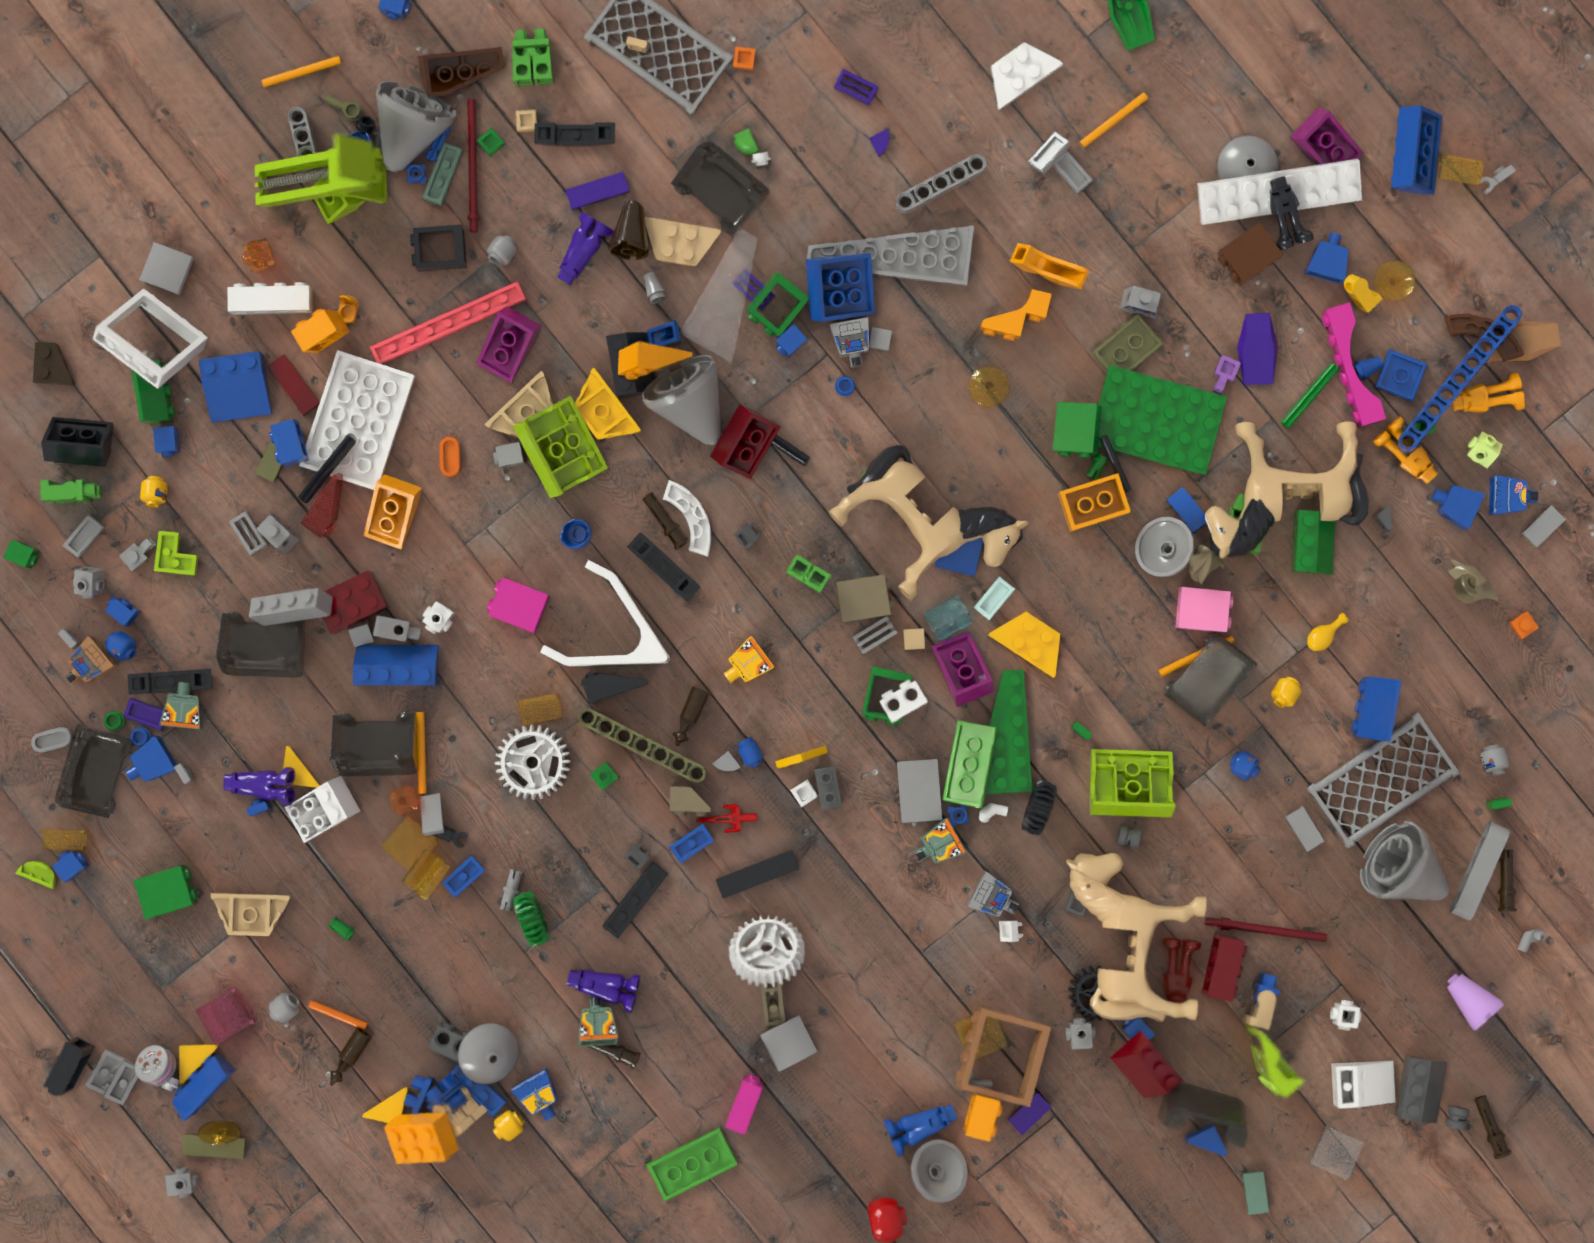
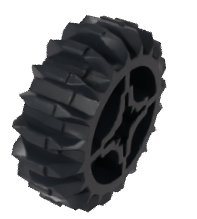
M1042 780L1035 784L1022 820V830L1032 835H1040L1043 832L1055 802L1056 785Z
M1090 965L1088 973L1085 968H1082L1081 971L1084 974L1082 976L1076 972L1077 982L1073 979L1070 980L1075 987H1068V991L1074 992V994L1068 995L1069 1000L1075 999L1070 1004L1071 1007L1078 1006L1075 1010L1077 1014L1083 1010L1082 1018H1086L1090 1014V1021L1094 1020L1095 1015H1097L1099 1021H1102V1017L1096 1014L1091 1006L1090 1009L1083 1006L1079 994L1088 996L1091 1002L1093 995L1089 992L1095 991V988H1098V971L1102 969L1100 965L1096 967V971ZM1094 977L1090 987L1080 988L1084 981Z

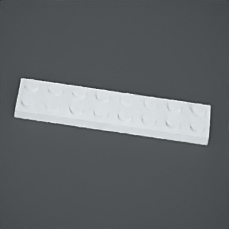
M1353 159L1197 183L1201 224L1205 225L1272 214L1270 208L1271 193L1269 192L1272 189L1270 181L1282 176L1286 177L1287 184L1291 185L1298 198L1299 206L1297 210L1362 200L1360 160Z

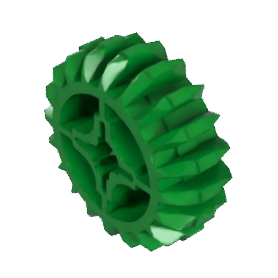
M531 891L523 892L514 897V909L528 944L534 947L549 941V929L534 893Z

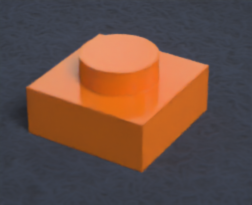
M735 46L733 68L753 71L756 49Z
M1525 611L1509 622L1519 639L1525 638L1539 628L1528 611Z

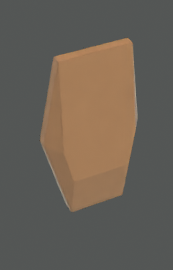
M1520 321L1511 334L1517 340L1524 355L1506 362L1529 361L1561 347L1558 323ZM1486 344L1487 352H1489L1491 349L1489 345ZM1497 351L1488 360L1489 362H1503Z

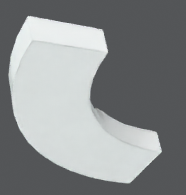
M669 480L663 500L676 506L685 516L691 534L689 551L708 557L711 546V530L705 510L690 491L678 483Z

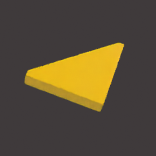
M286 746L283 769L286 767L294 768L295 780L292 785L318 788L320 784L315 780L305 764L295 754L291 746Z
M822 746L777 760L775 763L777 768H783L824 755L828 751L826 746Z
M219 1044L180 1045L179 1084H183L219 1047Z
M404 1087L365 1112L362 1117L389 1123L397 1115H402L405 1106L403 1103L409 1087Z

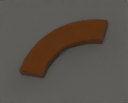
M1455 314L1444 317L1450 337L1468 335L1481 338L1494 322L1489 318L1471 314ZM1499 328L1493 330L1496 336L1504 335L1503 331ZM1511 333L1496 350L1503 362L1524 355L1520 345Z

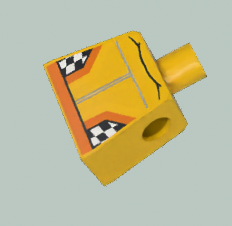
M750 636L728 659L733 667L726 671L724 675L730 683L740 676L746 683L772 670L774 666L753 637Z

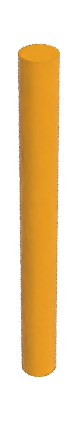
M336 56L262 79V84L264 87L271 86L342 63L340 57Z
M1143 92L1080 141L1083 148L1088 146L1148 99L1147 95Z
M1230 635L1159 669L1158 672L1163 677L1234 643L1235 640Z
M416 712L418 794H426L424 712Z

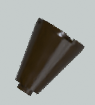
M629 201L623 205L608 247L613 256L630 260V256H636V260H641L649 254L644 208L637 201Z

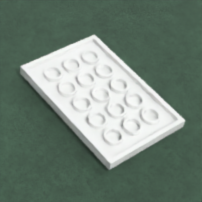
M337 350L306 443L309 461L302 462L299 466L318 472L342 440L349 435L355 439L356 443L330 476L374 490L376 482L383 476L416 376Z

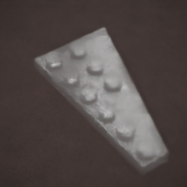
M741 228L679 333L731 364L733 363L758 238Z

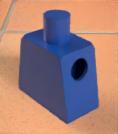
M1330 233L1328 242L1320 241L1317 244L1304 274L1338 284L1345 281L1348 248L1339 246L1342 235Z
M1452 485L1448 487L1446 492L1436 488L1431 499L1440 503L1437 510L1439 515L1465 531L1470 529L1485 494Z
M154 736L130 756L134 766L125 770L126 775L131 781L141 776L144 782H148L176 771L174 766L177 763L162 738Z

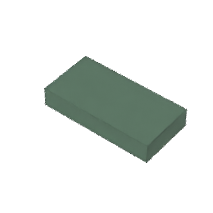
M1264 1171L1242 1173L1248 1215L1269 1213Z

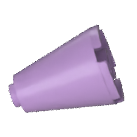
M1454 974L1447 981L1450 984L1447 986V989L1474 1031L1481 1027L1504 1005L1502 1000L1463 974L1460 976Z

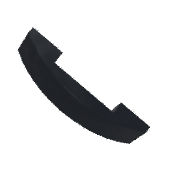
M615 122L590 125L535 123L534 144L548 146H599L615 144Z
M641 532L627 546L685 601H688L700 588L691 577Z
M211 669L127 674L129 695L177 692L178 682L191 683L190 691L212 689Z

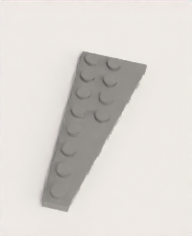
M974 226L808 245L807 259L871 253L873 275L967 286Z

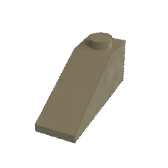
M777 981L774 987L771 983H767L765 988L764 984L760 983L765 1026L784 1023L785 1013L782 985Z

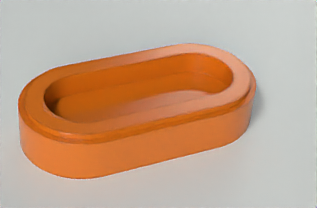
M448 436L443 438L439 444L441 473L450 478L460 473L461 450L459 441L454 437Z

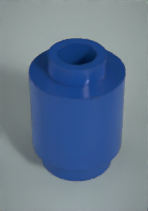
M749 737L737 743L738 751L745 766L750 765L753 768L762 763L761 759L764 756L756 740L754 741L752 737Z

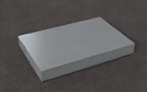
M938 759L897 762L901 823L942 820Z

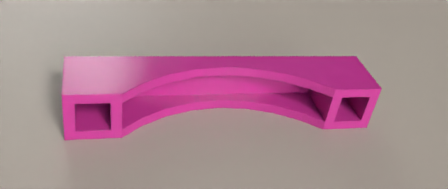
M1350 302L1326 309L1322 312V323L1328 329V342L1335 351L1334 361L1341 370L1340 380L1347 389L1346 400L1349 405H1352L1353 422L1360 428L1385 420L1386 416L1381 400L1362 384L1352 365L1350 340L1356 320Z

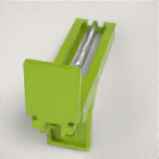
M337 134L335 135L334 149L256 164L255 177L259 178V182L255 183V187L259 189V192L255 193L256 205L273 207L329 196L353 197L380 204L387 203L386 165L384 162L379 161L383 160V155H380V148H372V142ZM325 166L329 167L324 169L327 176L324 174L323 177L329 178V184L267 195V189L280 187L278 180L280 177L275 178L278 185L275 183L274 187H268L266 177ZM312 171L313 178L311 180L308 179L307 173L298 174L301 181L298 179L297 182L295 179V182L291 183V179H289L290 183L288 184L285 183L284 177L281 178H283L285 185L317 180L316 171Z

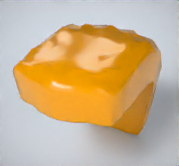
M340 295L338 312L345 324H353L358 312V300L351 295Z

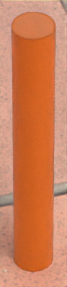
M313 1000L308 1005L310 1009L365 1031L368 1023Z

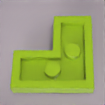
M158 532L154 571L196 576L199 556L179 553L181 533Z

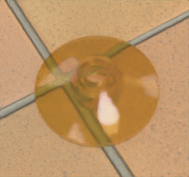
M1392 260L1383 263L1374 275L1376 291L1381 297L1390 301H1399L1406 298L1414 288V273L1407 264L1401 261ZM1391 278L1396 281L1395 285L1389 283Z
M982 367L975 371L969 380L970 396L981 406L993 407L1004 401L1009 391V382L1006 375L995 367ZM987 382H991L993 384L992 389L986 388Z
M229 1121L208 1122L198 1130V1137L201 1141L217 1146L231 1143L240 1136L238 1125Z

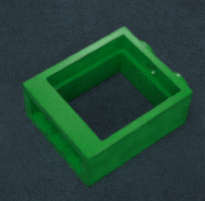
M774 272L745 311L749 314L747 317L755 324L759 322L764 326L763 331L771 337L773 335L781 336L808 301L809 297L779 272ZM775 285H778L797 301L778 328L756 311Z
M872 666L862 714L866 715L865 719L877 722V719L881 718L885 719V724L897 726L898 722L902 723L903 717L891 722L887 714L868 710L875 676L905 682L909 679L911 681L912 675ZM909 689L906 691V698H908Z

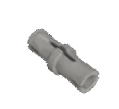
M510 869L507 884L503 887L504 894L499 909H506L505 911L512 912L514 897L519 893L518 885L523 873L522 871Z

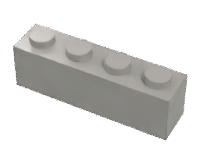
M320 588L251 598L249 618L263 626L326 617L331 614L333 597Z

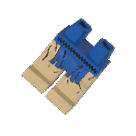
M1260 973L1258 983L1253 982L1252 988L1255 990L1251 994L1253 1002L1250 1014H1244L1242 1022L1259 1028L1270 1029L1276 1003L1275 995L1279 996L1280 992L1279 989L1275 988L1278 977Z
M449 1075L438 1083L444 1091L443 1094L437 1086H434L425 1094L431 1102L427 1107L431 1112L447 1113L455 1138L488 1111L483 1105L479 1106L470 1096L468 1089L463 1086L464 1084L461 1080L455 1083Z

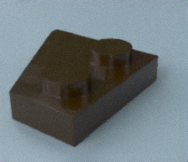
M35 342L33 383L74 385V381L68 372L67 364L61 356L58 344Z

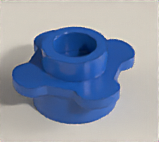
M409 164L407 166L408 177L406 180L409 184L414 182L424 184L426 182L425 171L427 168L424 164Z
M961 804L959 807L954 808L950 806L947 812L951 818L949 822L952 826L969 822L966 805Z

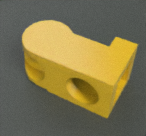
M1354 274L1349 275L1345 279L1344 288L1358 309L1369 313L1382 300L1379 293L1368 288L1366 279Z

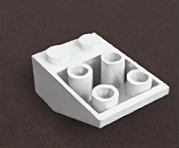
M342 776L324 783L294 801L292 805L284 807L304 843L361 812Z
M1393 1061L1331 1063L1333 1105L1337 1108L1365 1107L1395 1102Z

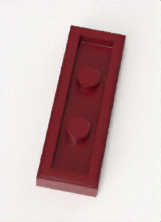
M282 355L268 365V368L303 416L319 406V401L285 355Z

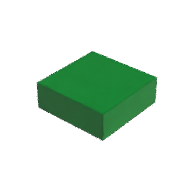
M493 128L476 140L489 157L506 145Z
M1077 721L1071 725V729L1084 740H1089L1093 735Z
M1507 797L1486 802L1487 809L1492 810L1513 806L1512 800Z

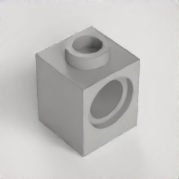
M520 442L495 447L496 452L493 453L494 462L499 464L501 469L525 464Z

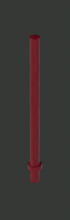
M468 99L469 215H467V220H469L470 232H478L480 216L477 215L476 100Z

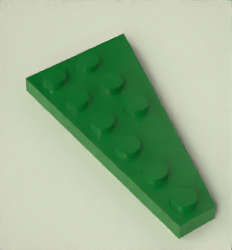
M1024 669L1002 671L989 723L990 727L998 728L986 794L1032 791Z

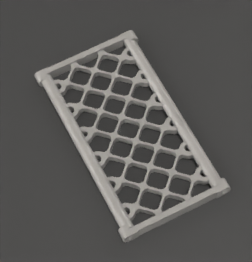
M611 0L584 35V39L589 43L593 42L683 106L690 115H693L723 71L733 61L734 55L729 51L726 53L653 0H639L645 4V11L636 14L632 12V3L638 0L622 2ZM629 4L631 13L620 16L618 14V6ZM614 6L617 15L612 18H605ZM656 12L662 16L660 24H649L648 15ZM636 16H646L647 25L635 27L634 18ZM631 18L633 27L622 30L620 20ZM617 20L619 30L608 32L606 22ZM604 23L605 32L598 36L594 34L600 24ZM672 23L678 28L677 35L666 37L664 28ZM661 27L663 29V37L652 39L650 30ZM647 29L649 40L646 41L651 45V54L640 55L639 51H637V56L629 59L624 55V49L627 45L623 43L622 34L634 32L635 38H637L636 32L638 30ZM619 34L621 38L620 45L613 47L608 44L609 35ZM689 35L694 39V46L684 49L681 47V38ZM671 39H678L680 48L669 51L666 42ZM664 41L665 52L654 53L652 44ZM705 47L711 51L709 59H698V49ZM685 51H695L696 60L684 62L683 53ZM680 53L682 63L671 65L669 55ZM666 55L668 65L657 67L655 57ZM651 57L653 58L654 67L646 71L641 67V59ZM721 58L724 62L716 72L713 63ZM710 62L713 71L708 74H701L699 65ZM696 64L698 66V75L687 76L685 67ZM683 67L684 77L673 79L671 69ZM668 69L670 72L669 80L662 82L657 79L658 70ZM713 76L707 86L703 88L702 78ZM698 78L701 88L689 90L688 80ZM685 81L687 90L678 94L673 90L674 82ZM701 92L697 100L692 104L690 102V94Z
M1418 712L1411 716L1412 719L1392 732L1391 742L1378 741L1318 783H1313L1307 787L1308 792L1314 797L1348 849L1353 847L1355 842L1434 788L1449 778H1454L1460 774ZM1419 724L1426 733V736L1417 735L1415 726ZM1404 733L1412 738L1409 748L1399 745V737ZM1415 737L1426 740L1424 750L1413 748ZM1429 740L1437 749L1438 753L1428 752L1427 748ZM1387 745L1394 747L1393 759L1383 758L1382 748ZM1399 748L1409 751L1406 762L1396 759ZM1413 751L1423 753L1420 765L1411 763ZM1427 754L1437 756L1435 767L1425 765ZM1371 756L1378 759L1375 771L1368 770L1365 767V760ZM1441 757L1449 767L1446 771L1439 768ZM1382 760L1392 762L1390 773L1380 771ZM1397 762L1406 764L1404 776L1394 774V767ZM1411 765L1420 767L1418 779L1408 777ZM1354 767L1361 770L1359 782L1349 780L1348 772ZM1424 768L1433 769L1435 772V778L1430 782L1422 779ZM1365 771L1375 773L1374 784L1363 783ZM1379 774H1385L1390 777L1388 787L1377 785ZM1393 777L1403 778L1404 782L1401 790L1391 788ZM1337 779L1345 783L1343 792H1333L1331 783ZM1408 779L1418 782V790L1412 794L1405 790ZM1348 783L1358 784L1359 788L1356 796L1346 794ZM1363 785L1373 788L1370 799L1360 796ZM1377 788L1387 791L1384 802L1374 799ZM1321 790L1328 794L1326 804L1323 803L1317 794ZM1390 792H1400L1402 801L1396 805L1389 803ZM1332 794L1341 795L1340 807L1337 808L1329 805ZM1345 797L1356 799L1354 810L1344 809ZM1363 799L1370 802L1368 813L1358 811L1359 800ZM1374 802L1384 804L1385 812L1379 817L1372 814ZM1329 808L1339 810L1337 821L1329 812ZM1343 811L1353 813L1351 824L1341 822ZM1356 815H1367L1368 824L1362 828L1356 826ZM1340 826H1349L1351 828V836L1347 838Z

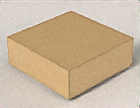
M627 37L626 45L628 49L643 53L648 51V41Z
M536 110L516 111L518 133L534 132V125L537 123Z
M924 628L903 630L904 650L925 649Z

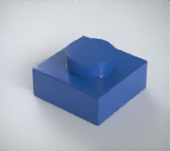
M262 799L250 803L252 807L246 810L250 817L269 810L272 806L270 801L263 802Z

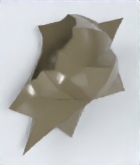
M1199 545L1198 552L1194 551L1193 555L1189 557V574L1194 581L1200 584L1204 582L1212 570H1216L1218 567L1224 570L1223 559L1213 553L1210 547Z
M1450 559L1455 568L1448 571V573L1455 578L1453 589L1455 590L1456 598L1465 604H1474L1486 598L1499 601L1490 580L1476 567Z

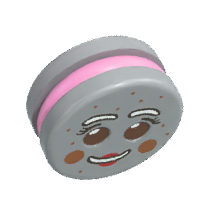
M159 1045L145 1048L138 1055L135 1062L137 1077L152 1086H161L167 1083L176 1070L174 1054Z

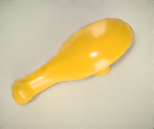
M1340 613L1333 623L1320 625L1312 629L1307 638L1308 647L1313 651H1322L1328 648L1333 642L1336 630L1342 624H1346L1349 621L1348 617L1344 613Z

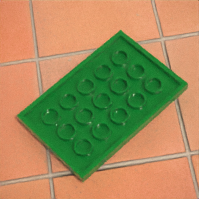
M1109 365L1098 403L1102 407L1098 447L1104 448L1100 437L1107 435L1113 450L1116 452L1205 476L1227 397Z

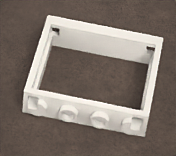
M144 288L96 326L93 336L94 341L157 389L202 352L208 338ZM139 306H142L190 343L186 349L163 368L111 330Z

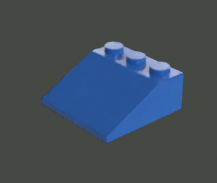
M871 253L806 259L810 320L824 322L875 314Z
M256 351L199 359L201 382L211 423L272 414L263 353Z
M1365 676L1363 680H1360L1358 692H1361L1360 698L1355 703L1357 715L1356 720H1353L1351 725L1353 737L1391 742L1402 680Z

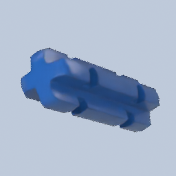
M448 127L430 144L431 149H428L425 155L428 160L433 162L437 160L438 152L441 151L443 143L447 139L446 135L449 134L451 127Z

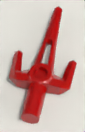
M738 804L723 805L725 809H733L731 814L696 819V822L731 823L734 828L725 829L724 832L733 833L740 831L741 822L757 821V813L740 814ZM729 817V820H716L717 818Z

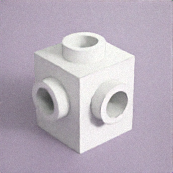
M436 601L432 607L429 606L422 615L425 618L422 622L426 624L425 628L433 634L436 632H447L453 624L451 619L455 613ZM437 616L440 617L439 622H436Z
M1341 1000V1003H1335L1334 1007L1331 1008L1330 1019L1333 1024L1338 1026V1029L1350 1031V1028H1358V1023L1361 1022V1011L1359 1007L1353 1005V1001ZM1343 1010L1347 1012V1015L1344 1018H1342Z

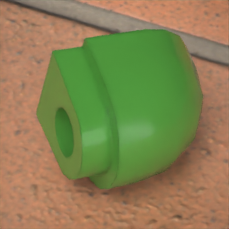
M750 128L734 135L735 140L733 142L743 154L752 155L760 152Z

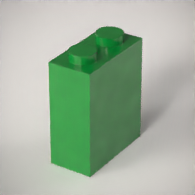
M1057 402L1053 451L1059 453L1061 457H1071V454H1079L1078 457L1091 458V455H1097L1102 407L1098 404Z
M186 865L133 880L145 920L197 904L198 894L195 887L192 888L190 882L192 874L190 869L186 868Z

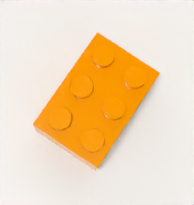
M1118 473L1058 493L1070 532L1131 512Z
M446 1112L397 1115L384 1126L397 1164L444 1162L459 1150Z

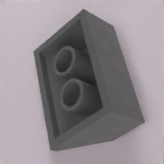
M1405 1055L1395 1114L1397 1117L1421 1123H1437L1447 1062Z

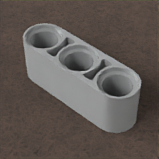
M300 107L292 108L288 113V120L297 157L307 153H318L308 114ZM298 114H303L302 121L295 122V117ZM302 134H308L306 141H299Z

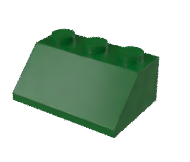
M158 359V360H152L154 363H156V364H157L158 366H160L161 368H163L165 365H167V364H164V362L161 361V360H159V359ZM131 369L140 422L149 426L174 422L173 416L176 413L175 407L170 401V396H172L171 385L166 381L157 389Z
M1297 510L1294 512L1291 572L1333 574L1335 521H1321L1320 511Z

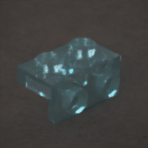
M959 595L923 613L924 619L937 641L948 638L952 633L966 628L973 622Z

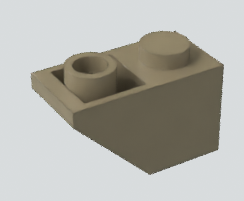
M670 786V811H674V815H686V812H695L694 816H707V812H711V806L692 786Z

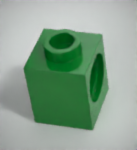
M11 539L3 558L31 569L39 560L38 553L40 550Z
M608 761L590 774L601 790L606 789L620 778Z

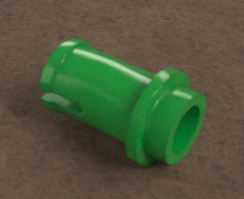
M1097 453L1096 456H1093L1094 460L1086 473L1087 476L1098 480L1104 465L1108 464V458Z
M334 917L328 928L342 936V940L346 939L349 941L355 933L352 926L349 927L337 917Z

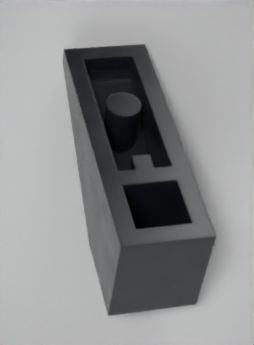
M597 671L586 674V679L582 680L589 703L648 685L647 680L597 674Z

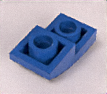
M1183 487L1167 499L1168 503L1178 513L1193 534L1207 524L1205 514Z

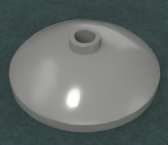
M1254 136L1238 137L1230 141L1221 151L1217 163L1218 175L1220 180L1275 172L1278 171V159L1275 151L1266 141ZM1247 161H1253L1254 165L1248 166Z
M1161 517L1149 522L1140 531L1135 544V555L1139 565L1147 573L1156 577H1170L1181 572L1188 565L1189 557L1194 552V538L1191 530L1185 523L1173 517ZM1172 547V551L1167 553L1168 548Z
M488 1023L472 1029L462 1040L458 1051V1062L462 1072L470 1080L479 1084H492L502 1080L512 1071L517 1062L519 1051L517 1040L506 1027L499 1024ZM495 1055V1059L490 1061V1057Z
M940 1139L928 1141L919 1147L912 1160L911 1172L913 1182L917 1190L928 1200L938 1203L948 1202L958 1197L963 1191L967 1182V1164L963 1154L954 1144Z

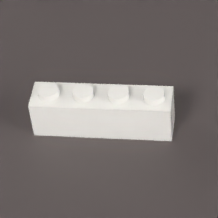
M296 282L294 286H286V283H274V286H266L265 283H255L254 287H246V284H233L234 287H227L228 312L232 315L313 313V289L305 282Z

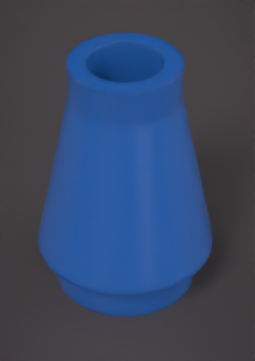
M1380 357L1357 361L1353 367L1358 378L1365 380L1382 368L1383 362Z

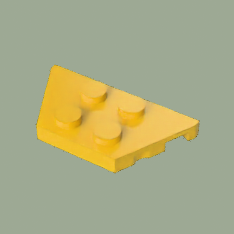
M593 368L575 402L585 424L597 440L639 433L641 429L596 369Z
M1024 612L988 634L989 637L1052 678L1056 676L1060 633L1028 612Z

